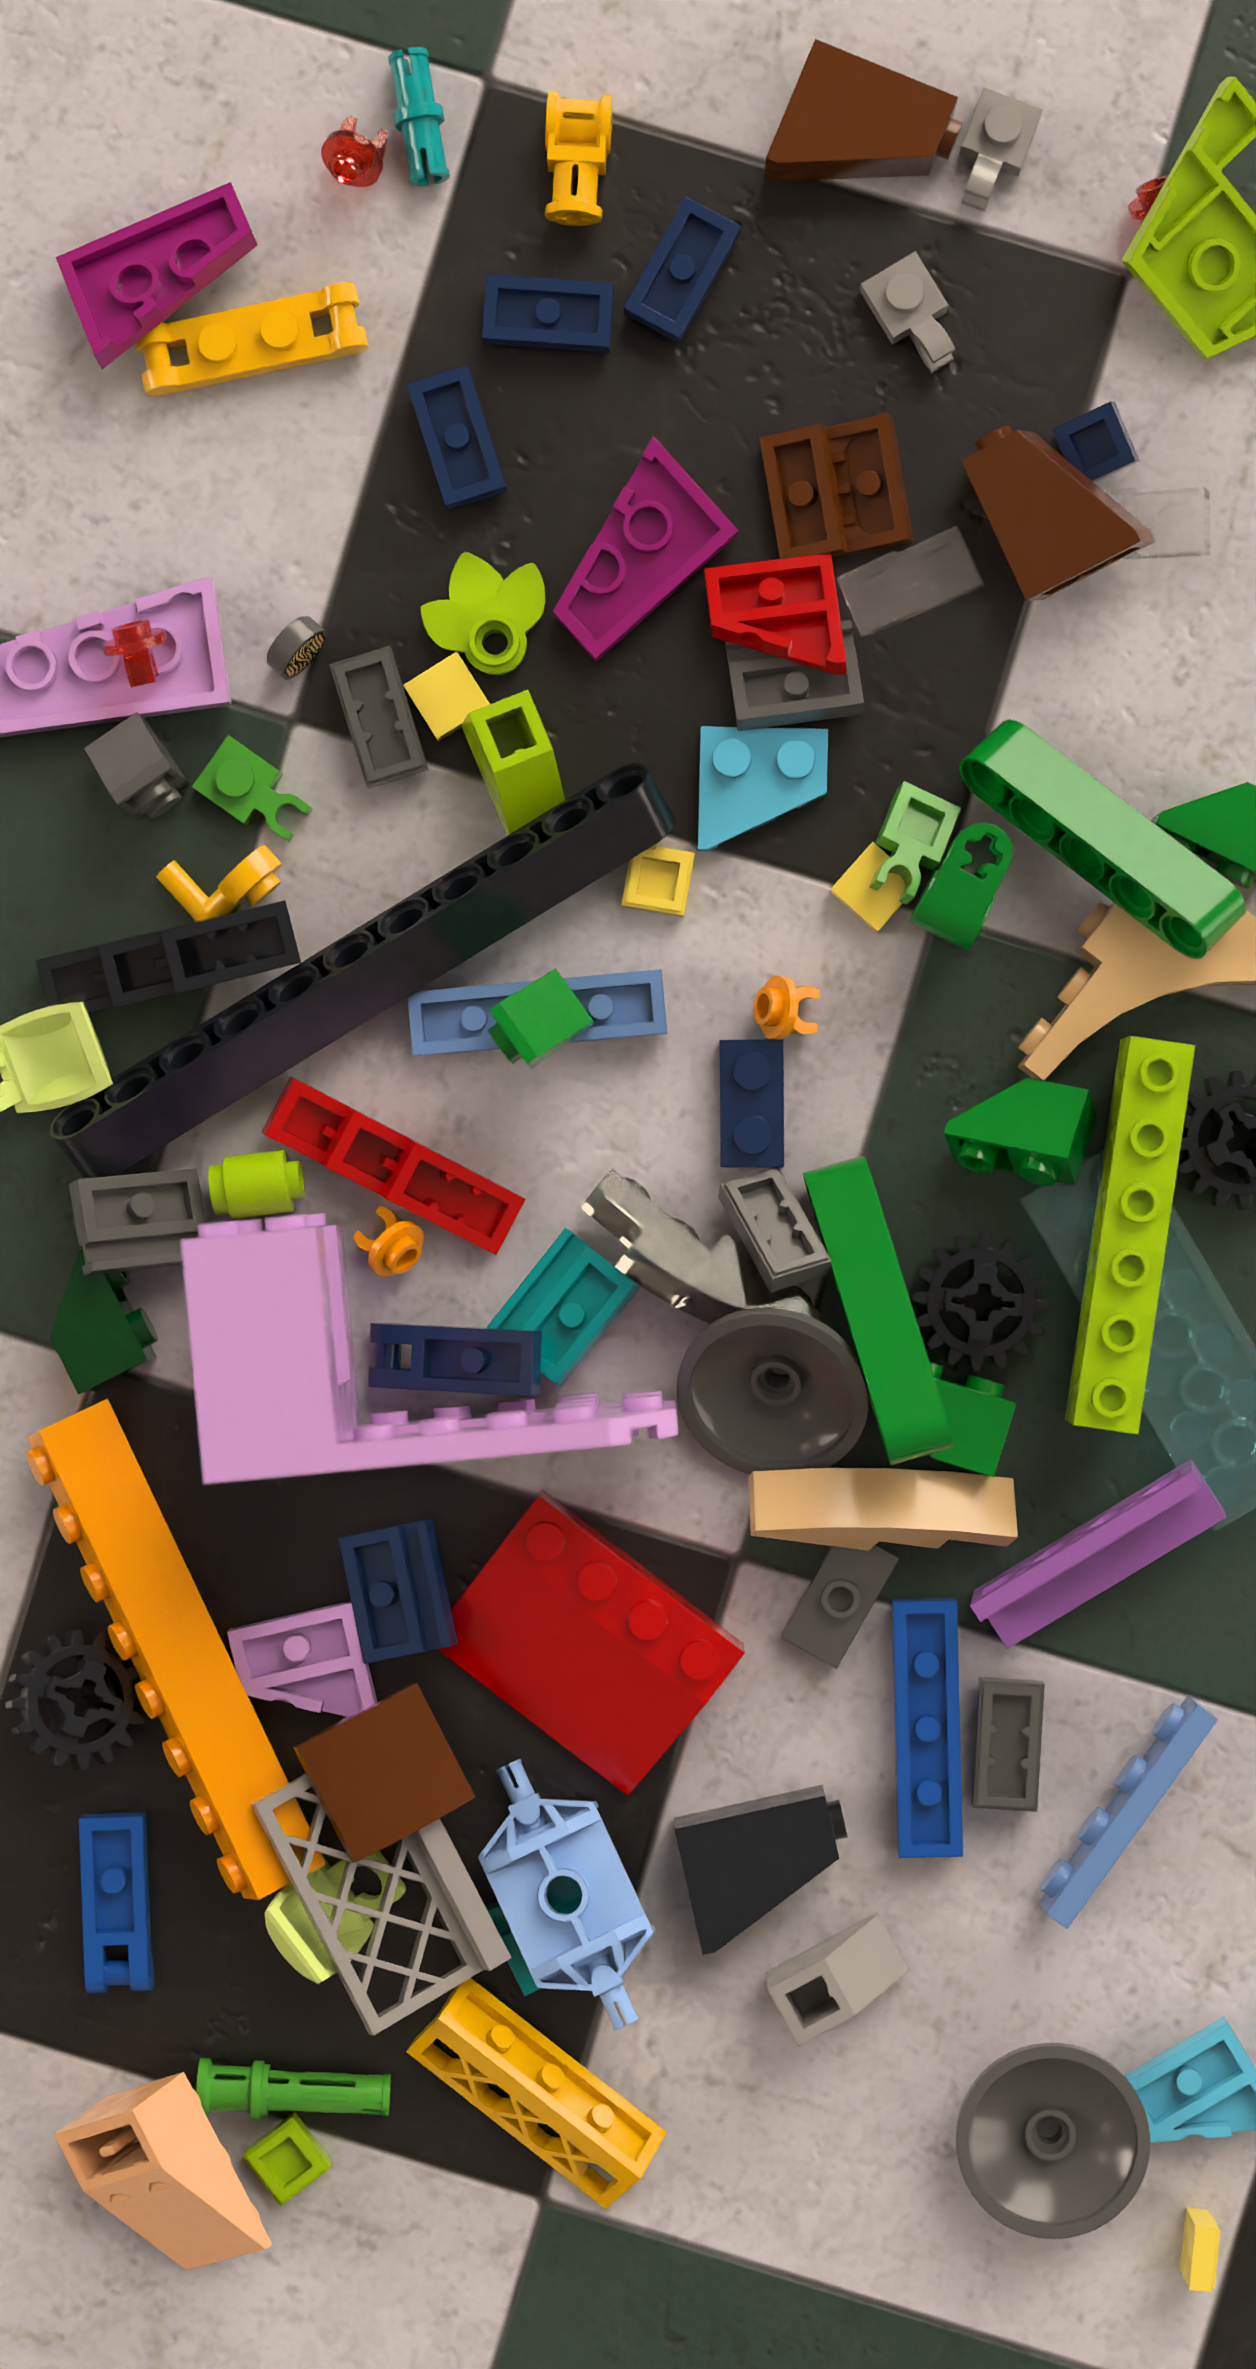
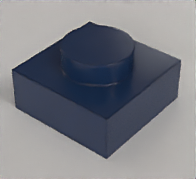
M1110 401L1052 429L1064 458L1092 482H1097L1140 461L1115 402Z

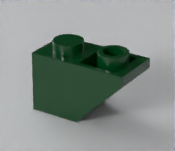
M83 1249L77 1253L50 1334V1339L78 1395L90 1391L156 1358L157 1356L151 1345L158 1342L156 1331L146 1312L141 1307L133 1310L123 1290V1287L130 1284L126 1271L84 1276L82 1266L86 1264Z

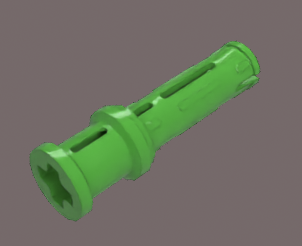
M200 2058L196 2093L200 2098L206 2116L209 2111L248 2112L251 2119H261V2116L268 2115V2110L389 2116L391 2074L362 2075L330 2072H291L271 2070V2064H265V2061L255 2060L252 2066L249 2067L213 2065L210 2058Z

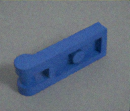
M146 1812L83 1814L79 1818L86 1992L107 1993L109 1986L130 1985L132 1992L152 1991L154 1961L151 1953ZM128 1945L129 1960H109L107 1946Z

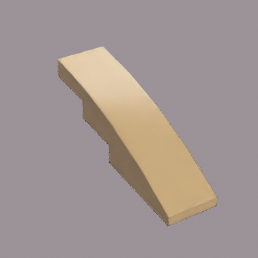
M892 1468L753 1471L748 1476L751 1536L867 1551L871 1550L879 1541L938 1549L949 1539L1007 1547L1018 1538L1013 1478L948 1471Z

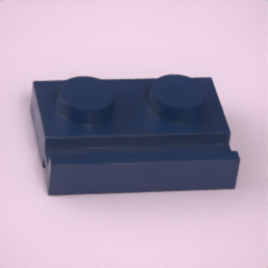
M433 1518L339 1538L364 1664L458 1644Z

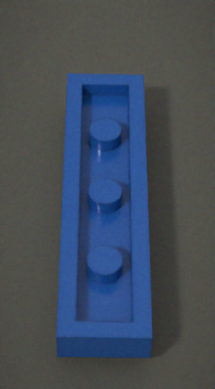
M955 1597L891 1599L897 1853L899 1858L963 1857L957 1600Z

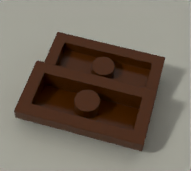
M889 413L829 427L819 423L759 437L780 559L831 553L832 558L915 542L894 418Z
M417 1683L403 1687L358 1714L340 1720L293 1747L352 1863L358 1862L403 1839L476 1798Z

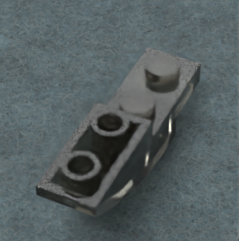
M613 1169L607 1173L580 1207L629 1248L614 1267L642 1288L671 1306L711 1324L728 1314L752 1308L791 1310L821 1321L824 1317L822 1313L813 1307L810 1297L796 1285L770 1292L743 1242L734 1241L725 1233L714 1247L709 1250L700 1243L698 1234L690 1225L680 1219L669 1217L651 1202L649 1193L641 1184L631 1178L620 1176Z

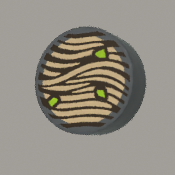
M302 616L295 619L273 641L267 653V664L283 679L289 680L294 678L319 654L326 642L327 632L310 616Z

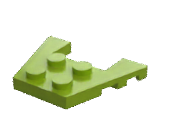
M1226 77L1218 86L1121 260L1199 357L1206 359L1256 336V214L1222 173V169L1256 137V102L1236 77Z

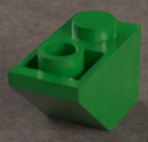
M1245 782L1161 811L1152 818L1151 822L1193 854L1218 864L1215 870L1232 884L1249 889L1252 882L1256 883L1255 785Z
M555 968L489 1009L497 1023L487 1031L509 1062L514 1064L523 1058L528 1066L534 1068L595 1023Z
M1027 1077L948 1121L944 1130V1136L953 1159L969 1170L979 1173H991L994 1169L1018 1173L1026 1181L1041 1186H1052L1056 1182L1076 1185L1097 1116L1088 1089Z
M930 1362L954 1447L929 1454V1456L939 1461L994 1477L1017 1403L1002 1397L1005 1388L1003 1384L968 1374L965 1385L941 1378L944 1366Z

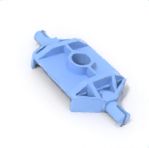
M518 1759L508 1764L518 1787L508 1766H503L496 1770L512 1805L508 1807L510 1814L478 1856L479 1861L537 1988L592 1991L594 1997L600 1996L615 2031L626 2025L616 2002H618L627 2025L639 2019L622 1984L625 1982L623 1975L656 1929L654 1925H650L597 1810L599 1807L597 1802L541 1799L539 1793L535 1794L521 1764L522 1761ZM558 1876L571 1877L581 1887L582 1901L578 1909L573 1913H559L548 1902V1886Z

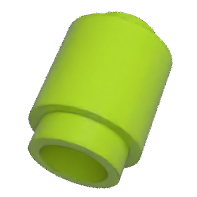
M286 1149L226 1156L222 1164L209 1166V1192L215 1215L230 1214L232 1220L291 1213L295 1209V1199L305 1197V1181L300 1160L290 1161Z

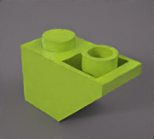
M529 690L468 713L461 726L507 836L565 801L554 751Z

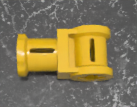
M548 91L545 147L548 171L554 172L552 202L548 203L545 207V217L547 220L569 226H589L602 221L603 210L597 206L598 175H606L607 154H610L613 95L603 94L600 100L564 99L560 97L558 91ZM575 177H578L577 194L573 196V180Z

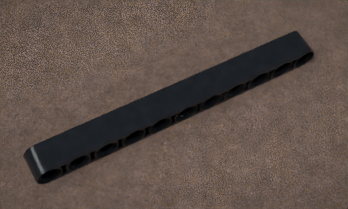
M632 763L610 772L112 1078L113 1085L87 1099L70 1104L53 1120L50 1126V1135L84 1179L118 1175L657 844L671 832L676 820L672 810L645 765Z

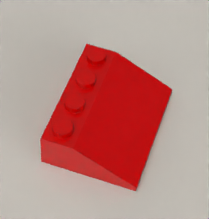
M543 1489L452 1606L451 1611L458 1644L437 1649L627 1796L706 1705L745 1654L743 1642Z

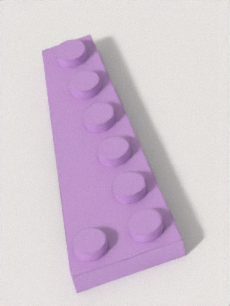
M212 577L198 579L135 599L134 603L102 613L96 611L75 618L73 622L41 632L35 630L15 637V640L0 644V737L123 721L136 712L145 718L232 705L216 584Z

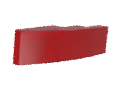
M292 1076L287 1081L261 1131L265 1136L311 1158L324 1167L381 1195L386 1200L497 1255L526 1200L509 1189Z

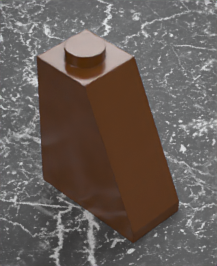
M815 39L767 154L764 177L774 181L929 176L936 157L939 156L948 160L959 136L963 123L953 119L958 97Z
M1010 426L1001 427L978 439L975 442L978 452L961 460L1026 601L1044 600L1155 542L1151 531L1034 432L1021 430L1012 432Z

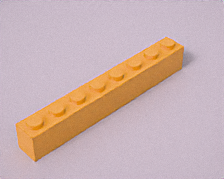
M108 1399L103 1400L27 1437L32 1449L26 1451L29 1467L41 1486L49 1483L59 1507L53 1509L57 1527L68 1544L77 1543L87 1564L80 1568L83 1582L95 1602L104 1600L114 1622L108 1626V1633L113 1646L124 1661L131 1658L141 1679V1682L135 1684L138 1699L151 1719L159 1717L168 1736V1740L162 1743L165 1756L178 1777L186 1775L196 1798L190 1800L193 1816L205 1835L214 1834L224 1855L217 1859L220 1873L232 1893L235 1894L240 1891L244 1899L260 1900L291 1882L251 1804L288 1784V1780ZM295 1797L272 1809L284 1834L307 1840L310 1827ZM290 1844L300 1863L304 1848ZM314 1852L308 1874L327 1864L321 1853Z

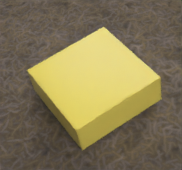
M457 651L403 685L438 742L461 728L468 713L490 705Z
M872 842L834 884L830 892L877 933L903 904L899 899L904 891L905 884L898 874L888 873L885 884L878 891L869 887L876 870L890 857Z
M652 846L629 860L621 906L684 917L695 853Z
M1186 2207L1180 2271L1189 2290L1212 2292V2288H1215L1220 2229L1208 2209Z

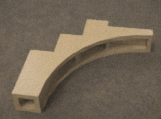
M1099 901L1076 930L1085 939L1075 952L1095 967L1090 973L1080 967L1057 996L1066 1005L1051 1024L1040 1018L1018 1047L1027 1054L1018 1065V1068L1031 1078L1044 1081L1080 1042L1120 1014L1160 996L1204 986L1256 985V917L1246 910L1241 919L1202 958L1192 959L1177 952L1114 902L1108 907Z

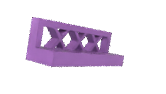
M1192 1459L975 1589L970 1607L980 1622L988 1618L1008 1649L1225 1519L1226 1512Z

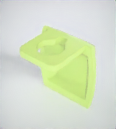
M83 1002L59 1004L37 1009L0 1026V1074L3 1082L0 1083V1112L13 1105L17 1113L55 1109L87 1099L113 1085L101 1045Z
M380 1851L366 1857V1859L391 1866ZM340 1860L331 1867L327 1863L307 1875V1879L314 1892L336 1898L346 1861ZM371 1869L381 1880V1894L374 1896L362 1892L355 1896L350 1889L347 1902L378 1911L388 1873ZM400 1877L392 1903L399 1900L406 1892V1886ZM290 1883L282 1887L265 1911L266 1928L275 1946L292 1967L304 1977L319 1984L337 1973L292 1884ZM320 1902L329 1920L333 1905ZM344 1909L337 1932V1937L344 1950L358 1953L374 1927L370 1916Z

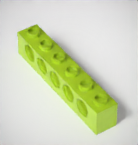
M1134 1036L1120 1039L1065 1420L1073 1425L1139 1434L1195 1045Z

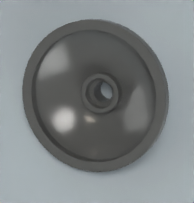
M779 1308L741 1310L719 1318L708 1325L695 1337L682 1359L676 1386L680 1413L695 1440L720 1462L747 1474H751L753 1471L830 1467L843 1458L858 1441L866 1423L870 1403L869 1389L860 1359L850 1345L838 1333L822 1322L795 1311ZM770 1368H780L788 1372V1374L778 1375L772 1372Z
M1039 2043L1021 2047L1005 2054L990 2064L977 2077L960 2107L956 2125V2151L961 2173L968 2189L979 2205L999 2223L1021 2234L1044 2239H1064L1084 2235L1102 2227L1127 2207L1140 2188L1146 2174L1150 2156V2131L1147 2116L1138 2094L1129 2080L1116 2066L1100 2055L1082 2047L1064 2043ZM1046 2119L1056 2120L1060 2124L1059 2131L1052 2137H1043L1037 2133L1038 2125Z

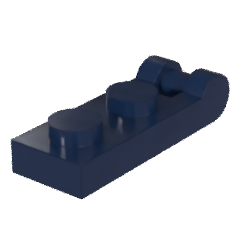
M370 1323V1342L376 1343L375 1367H369L368 1387L518 1396L540 1395L542 1331L403 1323ZM401 1344L412 1345L411 1369L400 1368Z

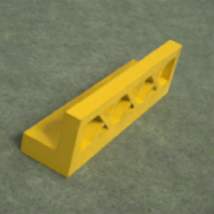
M472 1978L454 1988L437 2016L413 2040L406 2051L605 2209L641 2179L667 2133ZM438 2038L456 2052L460 2059L451 2058L433 2042ZM487 2083L498 2085L509 2094L510 2098L500 2097L488 2087ZM537 2123L547 2124L560 2134L561 2138L550 2136ZM588 2163L598 2164L612 2175L614 2179L608 2182L589 2167Z

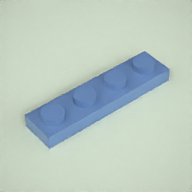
M662 969L563 978L595 1023L569 1043L667 1034ZM534 981L416 991L407 996L412 1055L418 1057L500 1049L487 1031L497 1023L489 1009Z
M1187 1696L1180 1707L1172 1703L1164 1710L1153 1727L1152 1734L1157 1739L1143 1758L1134 1755L1125 1764L1114 1784L1120 1790L1108 1807L1104 1810L1098 1806L1089 1814L1077 1834V1838L1082 1843L1068 1862L1060 1858L1044 1877L1040 1890L1045 1894L1041 1898L1040 1903L1045 1913L1066 1929L1069 1928L1218 1721L1209 1710L1191 1697Z

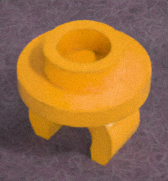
M776 975L771 977L764 987L757 992L753 1005L755 1021L759 1024L764 1036L768 1039L782 1040L789 1034H813L817 1032L818 1024L800 1020L798 1017V1006L802 999H820V990L812 986H795L792 979L786 976Z
M380 1206L376 1213L385 1221V1231L376 1240H371L357 1230L353 1235L354 1241L362 1250L369 1254L368 1265L377 1275L387 1277L405 1273L418 1262L422 1254L424 1232L414 1221H403L402 1218L387 1207Z

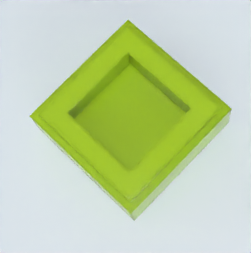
M293 2112L247 2147L242 2154V2157L280 2206L328 2171L333 2163L296 2112Z

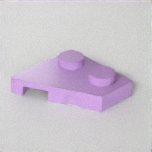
M351 1601L231 1628L227 1631L235 1669L248 1696L267 1701L279 1700L292 1703L297 1708L317 1713L325 1711L346 1717L356 1715L377 1703L369 1664H364Z

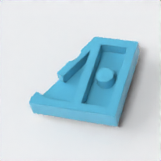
M701 726L698 851L707 852L725 841L751 829L754 830L775 820L780 815L826 796L828 729L758 728L737 731V727Z
M1224 2016L1125 2074L1144 2107L1149 2124L1151 2143L1180 2141L1189 2135H1200L1206 2139L1232 2137V2132L1256 2130V2068Z

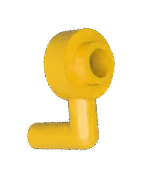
M264 844L240 862L219 883L218 889L209 898L175 860L162 869L156 878L192 918L198 921L230 913L244 900H247L252 907L258 905L281 883L275 873L282 863Z

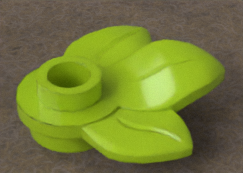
M464 552L458 558L450 576V600L432 601L421 606V615L429 637L442 649L465 653L468 661L478 671L488 675L506 674L515 669L523 660L527 649L526 633L535 626L544 614L546 600L542 575L534 563H529L519 567L503 580L501 575L487 562L471 553ZM493 633L502 634L507 639L506 649L497 655L489 654L483 648L486 637Z

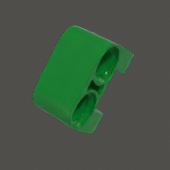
M987 822L975 823L960 831L952 840L938 869L932 873L908 922L968 952L990 912L995 900L993 897L1011 863L1013 849L1012 842L1007 833L999 826ZM986 836L991 840L988 851L995 855L996 859L993 864L985 863L977 868L975 873L981 875L979 878L961 869V866H969L972 861V855L964 850L966 842L975 843Z

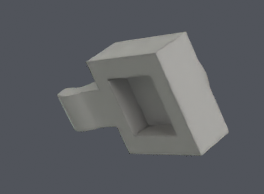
M983 87L959 155L976 161L961 203L985 211L1000 170L1017 177L1019 176L1043 109Z
M916 251L861 283L860 292L892 345L909 335L931 373L953 361L954 358L951 353L955 351V347L947 332L935 320L947 313L948 304Z

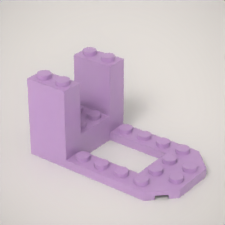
M325 1213L265 1218L266 1232H263L262 1219L198 1225L199 1238L181 1240L203 1484L609 1447L631 1443L630 1436L639 1435L638 1428L647 1427L648 1439L678 1435L676 1400L663 1401L661 1390L623 1394L622 1402L599 1404V1395L596 1392L560 1396L556 1408L536 1409L534 1398L497 1402L498 1413L472 1415L471 1404L433 1408V1419L409 1421L408 1410L371 1413L370 1424L361 1425L342 1224L327 1226Z

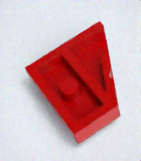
M831 553L704 568L712 637L831 674H847Z

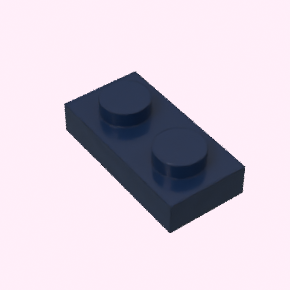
M685 196L626 302L624 314L680 344L741 233V225Z
M486 274L482 328L483 344L610 353L614 283Z
M468 365L407 384L447 511L507 492Z
M783 1039L719 1040L720 1167H784Z

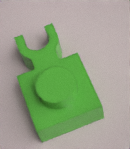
M229 735L192 786L196 791L246 826L256 812L259 811L265 816L269 828L287 842H290L294 835L280 826L278 821L280 811L287 806H294L308 816L313 809L293 794H279L274 791L273 788L283 774Z
M904 781L896 789L875 842L876 845L892 853L876 870L869 887L878 891L885 884L888 873H896L901 876L905 884L899 901L908 904L915 897L920 885L921 872L919 865L933 870L940 863L961 807Z

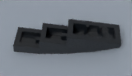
M286 900L36 960L47 1007L83 1002L88 1014L173 993L178 994L301 963Z

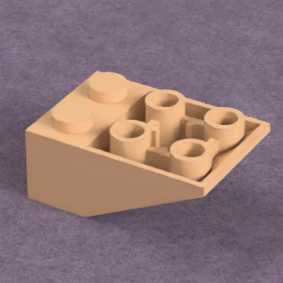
M184 2072L105 2096L54 2134L83 2192L185 2270L265 2250L272 2245L260 2221L257 2209L250 2202L231 2165L226 2149L217 2138L202 2108L200 2098L191 2087Z

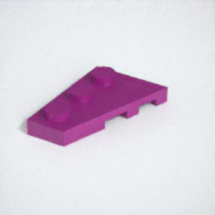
M229 182L55 258L93 354L103 370L258 246L232 183Z
M654 436L643 452L642 459L629 482L623 487L615 501L613 510L597 538L590 545L553 610V614L595 662L602 658L738 536L739 530Z

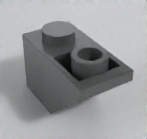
M138 712L84 748L116 804L137 819L145 813L152 819L171 809L182 799L178 790L189 784V781L148 721Z

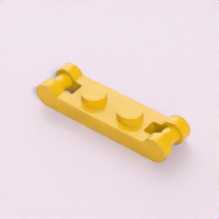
M351 282L336 283L315 292L170 323L161 322L135 343L136 351L143 353L147 370L141 374L145 395L162 396L346 357L367 350L369 346L365 328L357 325L354 308L359 306L356 285ZM330 315L333 331L327 335L316 337L312 318ZM186 346L190 364L177 367L172 366L168 349Z

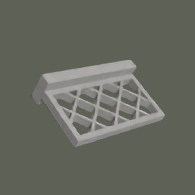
M307 1774L300 1776L251 1804L369 2035H376L483 1970L491 1971L512 1958L440 1818L399 1840L392 1864L389 1866L366 1858L352 1863L346 1852L317 1844L326 1811L317 1795L304 1792L313 1787ZM294 1797L317 1804L307 1840L284 1834L272 1809ZM290 1844L304 1848L300 1863ZM314 1852L346 1861L336 1898L314 1892L307 1879ZM405 1856L408 1858L415 1873L402 1869ZM357 1864L388 1873L378 1911L347 1902ZM399 1877L420 1883L427 1895L420 1923L389 1914ZM320 1902L333 1905L329 1920ZM344 1909L376 1918L365 1956L344 1950L337 1937ZM435 1913L444 1930L431 1927ZM387 1922L418 1931L408 1968L376 1959ZM429 1934L450 1940L462 1963L440 1978L419 1972ZM349 1959L363 1963L359 1978ZM374 1966L405 1975L398 2002L379 2014L376 2013L366 1993ZM416 1979L429 1982L428 1985L413 1993Z

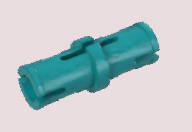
M410 47L408 51L412 68L411 75L408 60L404 59L402 49L392 52L388 56L398 103V109L393 113L396 129L403 132L409 168V183L412 186L423 187L430 186L425 163L426 159L428 160L430 175L434 176L435 184H440L450 178L439 127L445 119L442 105L435 103L428 62L429 52L426 48Z

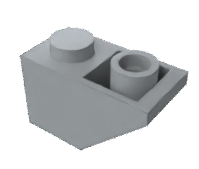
M876 1912L766 1972L767 1989L797 2045L801 2046L855 2017L909 1970L881 1917Z

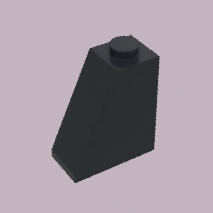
M823 1785L674 1818L675 1835L702 1954L706 1955L718 1951L839 1859L835 1840L847 1838V1831L840 1801L827 1802Z

